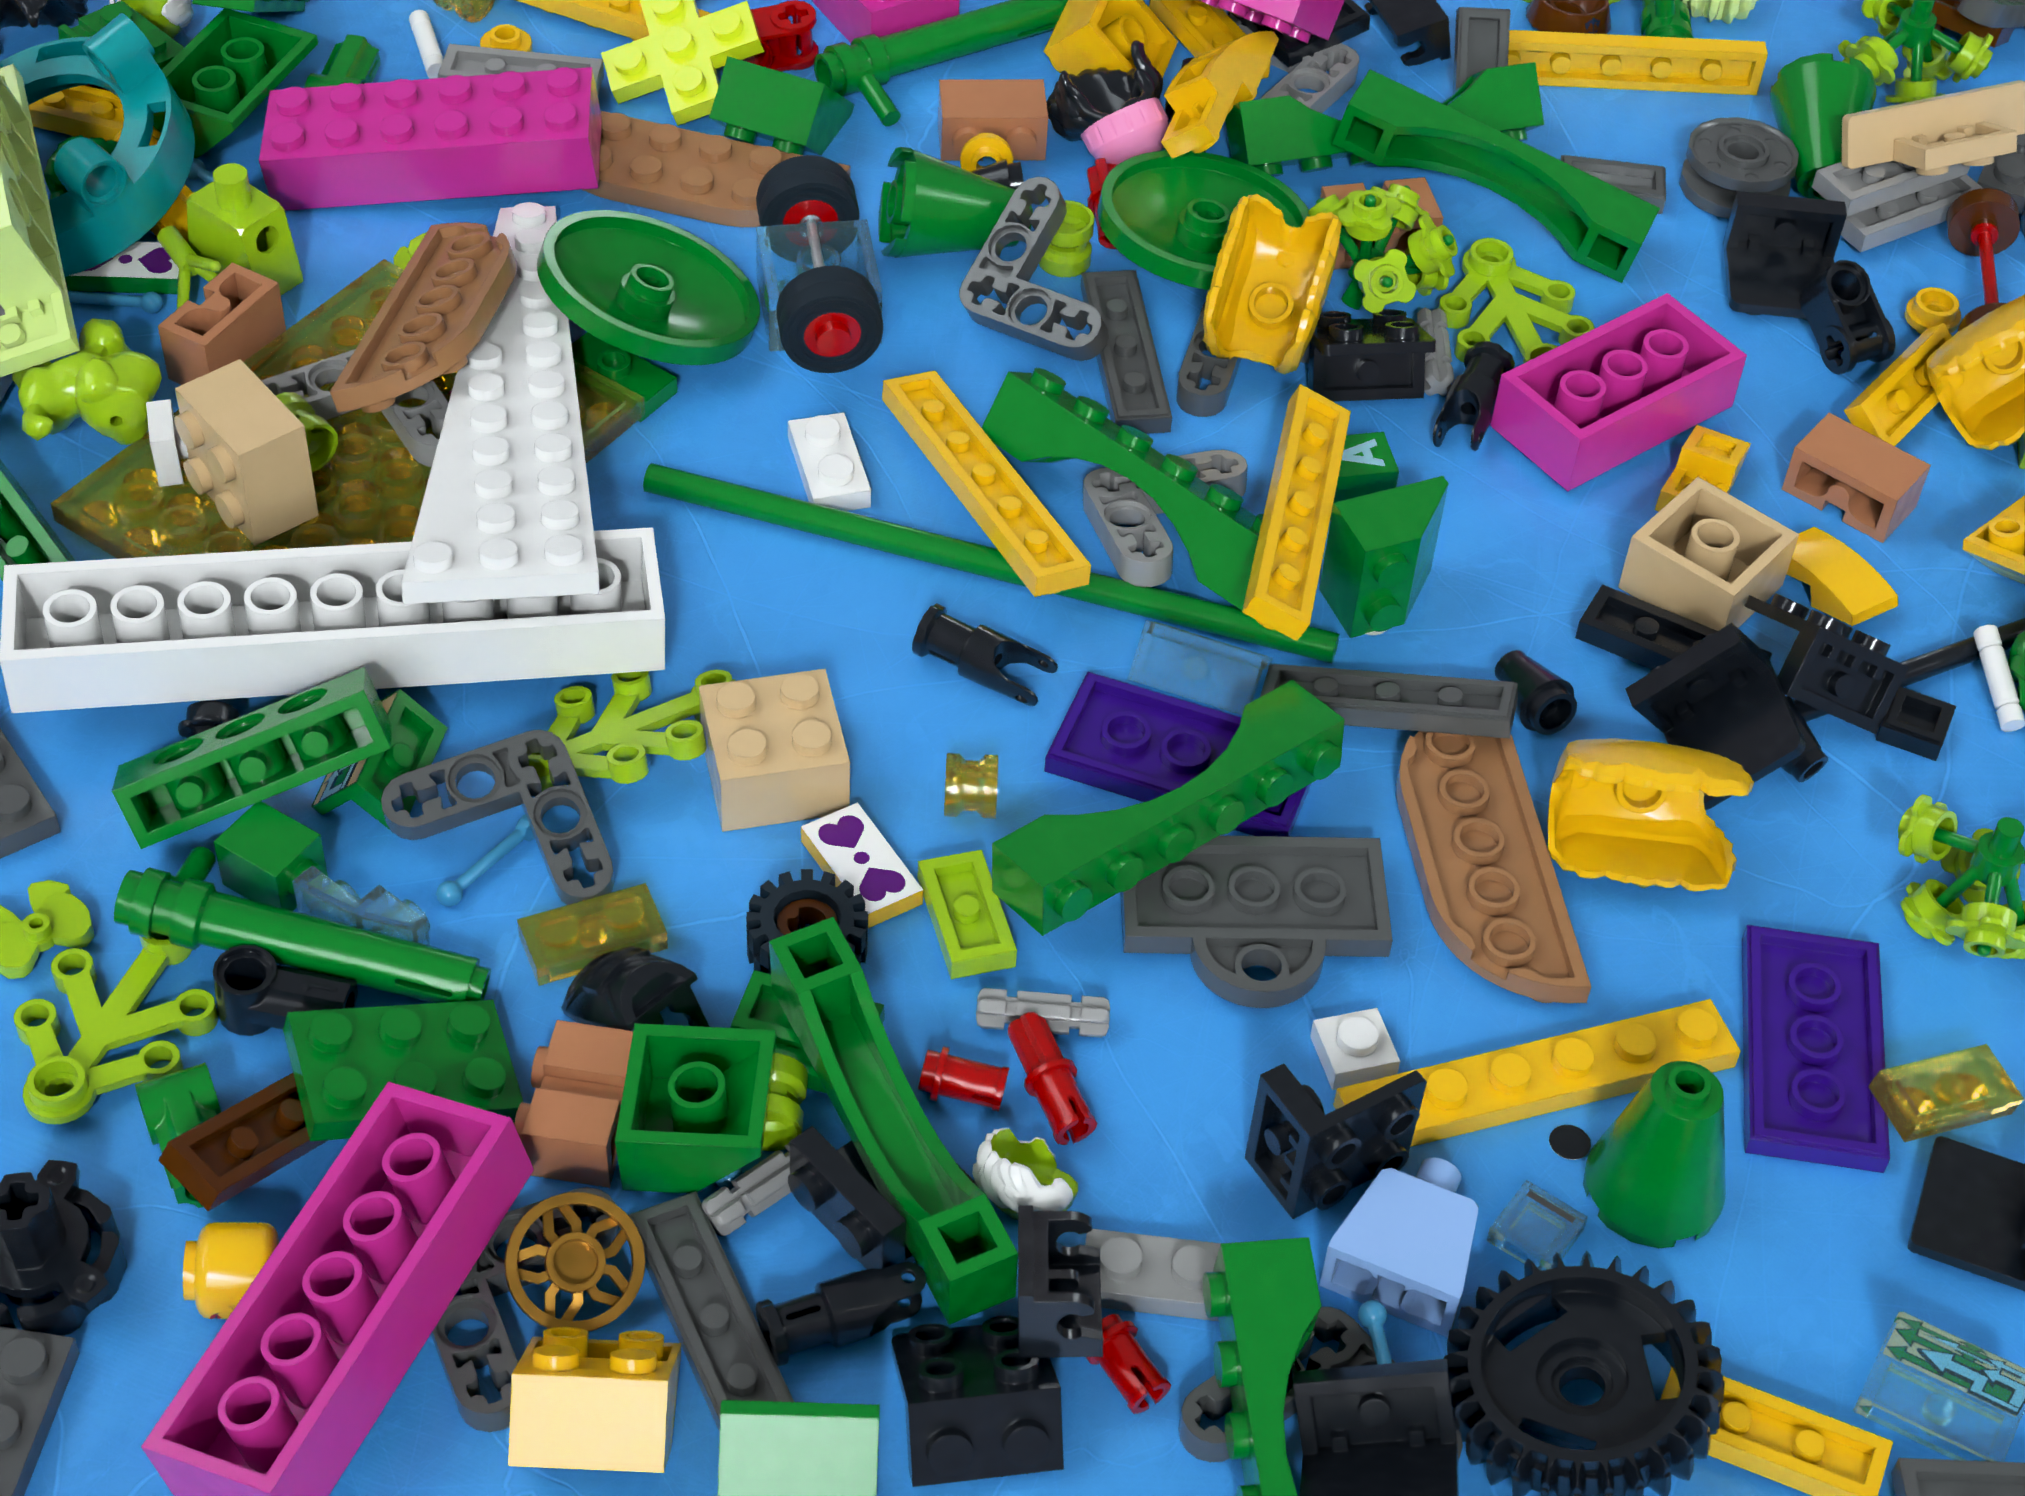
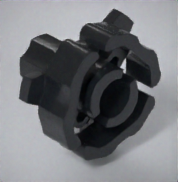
M48 1160L38 1173L37 1181L31 1172L4 1175L0 1182V1292L6 1294L11 1303L20 1306L17 1308V1317L22 1329L26 1331L60 1336L71 1334L81 1327L84 1319L96 1307L112 1299L118 1291L124 1271L127 1268V1260L119 1241V1231L112 1211L108 1205L92 1193L79 1188L80 1171L77 1163ZM90 1229L96 1231L101 1237L100 1254L92 1265L85 1263L91 1251ZM54 1290L59 1293L56 1297L53 1294ZM0 1302V1327L17 1329L8 1307Z

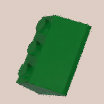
M226 8L205 26L162 69V72L191 118L195 133L194 158L197 159L231 134L269 95V91L274 90L318 45L317 35ZM166 111L153 113V126L160 133L163 129Z

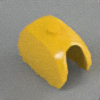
M1259 194L1243 196L1239 199L1237 206L1233 209L1230 216L1228 231L1224 236L1221 250L1217 256L1211 287L1206 295L1203 317V341L1212 355L1223 359L1239 357L1274 366L1276 372L1284 375L1297 370L1316 329L1336 263L1342 223L1333 212H1321L1315 216H1307L1302 226L1296 228L1286 224L1282 210L1275 207L1268 199Z
M2025 294L1987 313L1958 331L1926 360L1928 377L1941 406L1966 442L1976 449L1982 448L1992 451L2000 445L2009 446L2018 441L2025 432Z
M1621 738L1572 741L1568 743L1559 758L1550 792L1547 818L1548 851L1550 857L1557 862L1563 871L1575 872L1580 878L1596 879L1605 876L1610 880L1632 883L1641 888L1652 885L1673 888L1681 885L1684 889L1693 892L1724 889L1731 879L1732 872L1735 871L1737 858L1732 852L1733 844L1725 838L1724 832L1716 826L1715 821L1706 814L1704 793L1715 797L1729 795L1749 796V793L1752 792L1754 781L1741 764L1721 755L1698 749Z

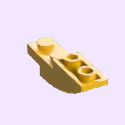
M1258 31L1246 34L1205 52L1187 63L1174 77L1164 97L1175 113L1161 141L1172 159L1190 151L1201 153L1209 149L1218 141L1220 137L1219 132L1233 105L1243 101H1251L1256 97L1257 88L1265 71L1270 66V59L1279 41L1274 31Z

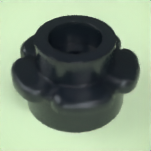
M195 702L188 706L186 720L181 721L178 725L179 735L186 738L238 718L239 712L233 706L223 702Z

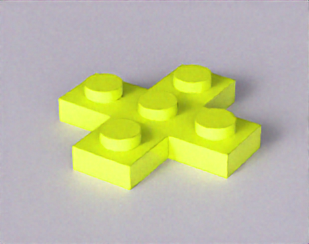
M640 0L650 36L602 52L601 55L611 92L618 104L665 88L671 113L677 125H681L711 113L719 86L715 69L725 66L728 56L743 60L763 53L764 49L753 13L747 1L700 17L695 0Z

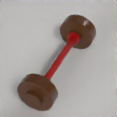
M1981 188L1969 191L1958 197L1947 212V230L1951 244L1961 253L1980 257L1985 305L1973 309L1962 319L1958 331L2006 304L1999 303L1994 254L2002 252L2013 244L2020 231V220L2016 202L2010 195L2001 190Z

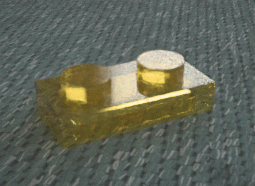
M646 883L517 919L519 938L538 986L578 975L590 961L609 951H617L628 946L648 949L650 953L668 949L667 931Z
M1987 1044L1880 1070L1868 1086L1904 1142L2011 1115L2024 1100Z

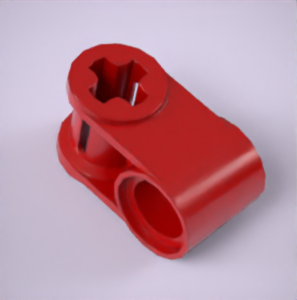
M791 0L779 3L778 5L751 9L764 52L742 61L777 71L803 70L814 64V58L818 54V45L812 39V28L816 24V10L812 5L803 1ZM789 16L793 17V24L788 19ZM796 47L801 51L800 55H797Z

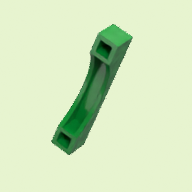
M1535 62L1488 68L1468 77L1454 94L1442 103L1521 142L1527 140V131L1544 125ZM1290 95L1239 102L1233 105L1232 110L1225 119L1231 158L1254 166L1273 177L1283 175L1282 166L1301 164L1302 173L1332 168V159L1350 157L1351 166L1371 163L1332 144L1341 120L1312 110Z
M1371 69L1349 101L1332 143L1380 167L1404 166L1434 170L1460 177L1488 188L1517 204L1537 219L1562 244L1573 260L1620 283L1623 282L1660 209Z
M1035 368L1033 373L1008 371L982 426V429L992 442L1021 462L1054 463L1077 458L1103 465L1130 479L1154 499L1174 524L1190 555L1198 581L1242 611L1263 514L1255 516L1243 508L1241 505L1244 499L1233 490L1219 484H1211L1210 486L1197 478V467L1187 460L1172 454L1164 456L1151 447L1153 439L1146 433L1128 425L1120 427L1107 418L1109 410L1100 403L1083 396L1076 398L1064 390L1066 382L1059 376L1041 368Z
M1291 680L1245 705L1240 726L1227 749L1205 771L1183 786L1153 800L1117 810L1079 815H1043L993 842L992 892L1042 936L1066 922L1075 921L1084 915L1086 911L1117 893L1130 890L1140 880L1170 863L1179 862L1191 851L1220 835L1230 833L1242 822L1269 807L1279 805L1288 796L1316 780L1325 779L1340 767L1345 719L1294 680Z
M828 918L770 940L772 990L879 1193L906 1220L905 1243L916 1264L924 1270L927 1279L926 1283L948 1325L1016 1297L1018 1252L987 1195L956 1164L923 1112L887 1037L863 970L835 918Z
M1309 1237L1221 1243L1213 1272H1205L1203 1275V1301L1207 1317H1218L1222 1341H1217L1214 1344L1215 1377L1219 1388L1229 1387L1233 1412L1226 1413L1225 1416L1226 1446L1231 1460L1241 1459L1245 1485L1237 1487L1236 1496H1298L1286 1455L1284 1405L1290 1370L1310 1339L1321 1309Z

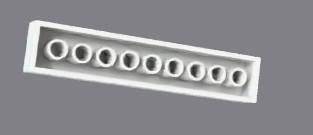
M653 527L594 531L599 571V594L403 604L401 581L412 541L4 565L0 665L11 713L295 695L363 667L366 668L375 689L665 670V613Z

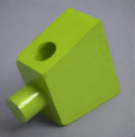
M228 163L217 167L213 171V182L191 194L186 201L188 244L198 256L220 262L221 269L216 272L217 274L221 273L233 262L279 282L280 295H283L303 282V275L285 210L278 201L249 184L247 169L244 166Z

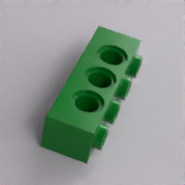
M363 667L119 765L112 793L140 848L143 849L391 749L392 724L366 668Z

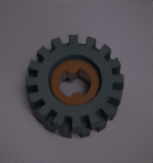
M801 869V880L793 881L790 871L779 874L778 888L768 880L760 886V896L753 894L749 902V912H746L747 956L749 964L754 963V970L771 974L770 940L799 930V925L802 929L805 927V924L810 926L834 917L861 966V962L865 963L868 942V911H865V900L861 893L854 896V886L846 879L838 887H835V874L824 871L821 881L813 880V869Z

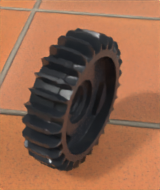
M1588 1251L1583 1254L1580 1266H1565L1561 1255L1556 1252L1553 1256L1552 1269L1540 1271L1530 1259H1527L1524 1263V1278L1520 1280L1501 1270L1498 1276V1293L1486 1287H1478L1476 1308L1469 1306L1461 1307L1458 1317L1459 1329L1449 1331L1447 1339L1448 1355L1444 1356V1359L1448 1361L1456 1430H1459L1461 1433L1462 1442H1466V1456L1470 1465L1486 1462L1487 1478L1490 1485H1496L1506 1478L1512 1477L1513 1496H1525L1531 1489L1540 1492L1541 1496H1643L1644 1488L1646 1487L1651 1488L1660 1496H1668L1671 1491V1474L1682 1480L1689 1481L1694 1470V1458L1707 1459L1711 1445V1435L1717 1434L1720 1427L1721 1403L1724 1401L1725 1380H1723V1375L1721 1374L1722 1358L1720 1348L1712 1345L1710 1323L1704 1321L1696 1322V1309L1693 1300L1687 1299L1674 1303L1675 1289L1672 1280L1666 1281L1653 1289L1649 1286V1270L1647 1266H1643L1632 1277L1622 1274L1621 1260L1618 1256L1612 1260L1608 1269L1594 1267ZM1554 1321L1512 1351L1505 1347L1510 1341L1526 1330ZM1652 1344L1673 1368L1681 1389L1678 1398L1656 1400L1643 1345ZM1588 1379L1598 1384L1604 1394L1597 1402L1581 1406L1566 1400L1560 1391L1569 1381ZM1531 1429L1589 1450L1569 1449L1548 1444L1528 1435L1522 1430Z

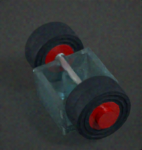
M813 155L797 156L784 160L766 173L760 182L756 196L760 227H756L757 284L769 352L785 350L794 363L813 372L837 373L857 367L869 359L881 343L883 334L882 287L867 219L859 220V207L854 184L848 173L839 164L828 158Z

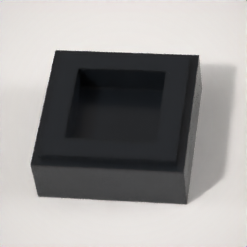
M1899 687L1883 719L1876 740L1936 761L1956 706Z

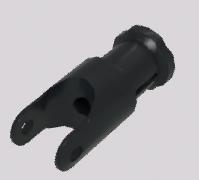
M1489 341L1477 342L1466 352L1464 357V373L1457 376L1453 381L1433 429V443L1435 447H1439L1448 430L1458 424L1473 425L1471 448L1473 451H1477L1492 420L1501 374L1513 369L1515 366L1512 355L1504 350L1501 345Z
M938 603L930 606L917 627L912 642L914 654L920 657L931 654L958 667L959 675L1028 706H1035L1037 704V696L1028 688L1007 679L999 670L1012 663H1027L1048 673H1055L1058 669L1057 663L1048 655L985 625H979L975 628L947 615L946 607Z
M901 1262L882 1269L871 1268L851 1272L816 1284L813 1293L775 1305L769 1299L762 1300L756 1303V1317L759 1328L778 1367L788 1363L789 1355L830 1342L833 1347L838 1348L863 1340L885 1330L890 1324L911 1318L919 1312L922 1305L920 1293L926 1284V1274L922 1267L916 1263ZM905 1273H910L915 1277V1280L912 1283H906L901 1276ZM908 1298L911 1303L907 1307H901L897 1301Z

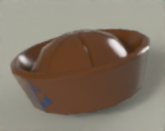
M1531 0L1526 8L1527 19L1538 31L1607 34L1611 30L1609 0Z

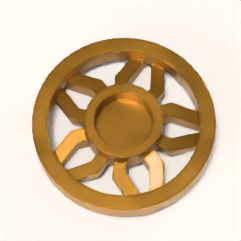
M563 1193L552 1196L535 1205L515 1226L505 1252V1277L509 1291L518 1307L537 1324L548 1329L575 1327L592 1331L617 1319L635 1299L642 1284L645 1271L644 1246L638 1229L631 1218L613 1202L590 1193ZM570 1205L591 1207L605 1213L609 1218L591 1224L587 1232L582 1233V1221ZM555 1208L558 1209L570 1226V1233L564 1234L561 1237H558L554 1232L553 1209ZM542 1216L543 1236L551 1244L550 1247L536 1244L519 1250L522 1239L529 1227ZM619 1226L621 1230L608 1248L603 1249L601 1244L595 1239L597 1233ZM626 1240L629 1243L632 1257L629 1281L626 1280L616 1266L606 1264V1259L615 1257ZM535 1256L545 1258V1271L541 1273L517 1268V1262ZM602 1275L609 1276L622 1295L618 1297L599 1291L595 1284L601 1279ZM520 1280L537 1285L550 1280L551 1285L544 1293V1312L528 1298ZM559 1290L571 1293L572 1302L561 1319L555 1317V1299ZM585 1290L593 1301L612 1306L594 1318L572 1321L584 1303L583 1291Z

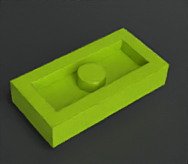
M982 850L918 861L917 879L923 889V897L950 978L956 979L1016 967L1017 949L999 897L992 892V877Z

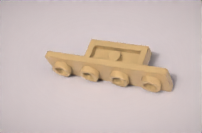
M2017 80L1846 114L1842 118V166L1856 169L1896 161L1915 167L1916 174L1934 176L1945 174L1949 171V166L1960 163L1966 166L1994 163V156L2017 152V135L2025 134V81Z

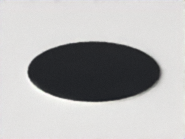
M1559 1126L1551 1132L1549 1137L1552 1150L1565 1159H1581L1589 1153L1591 1148L1588 1135L1576 1126Z

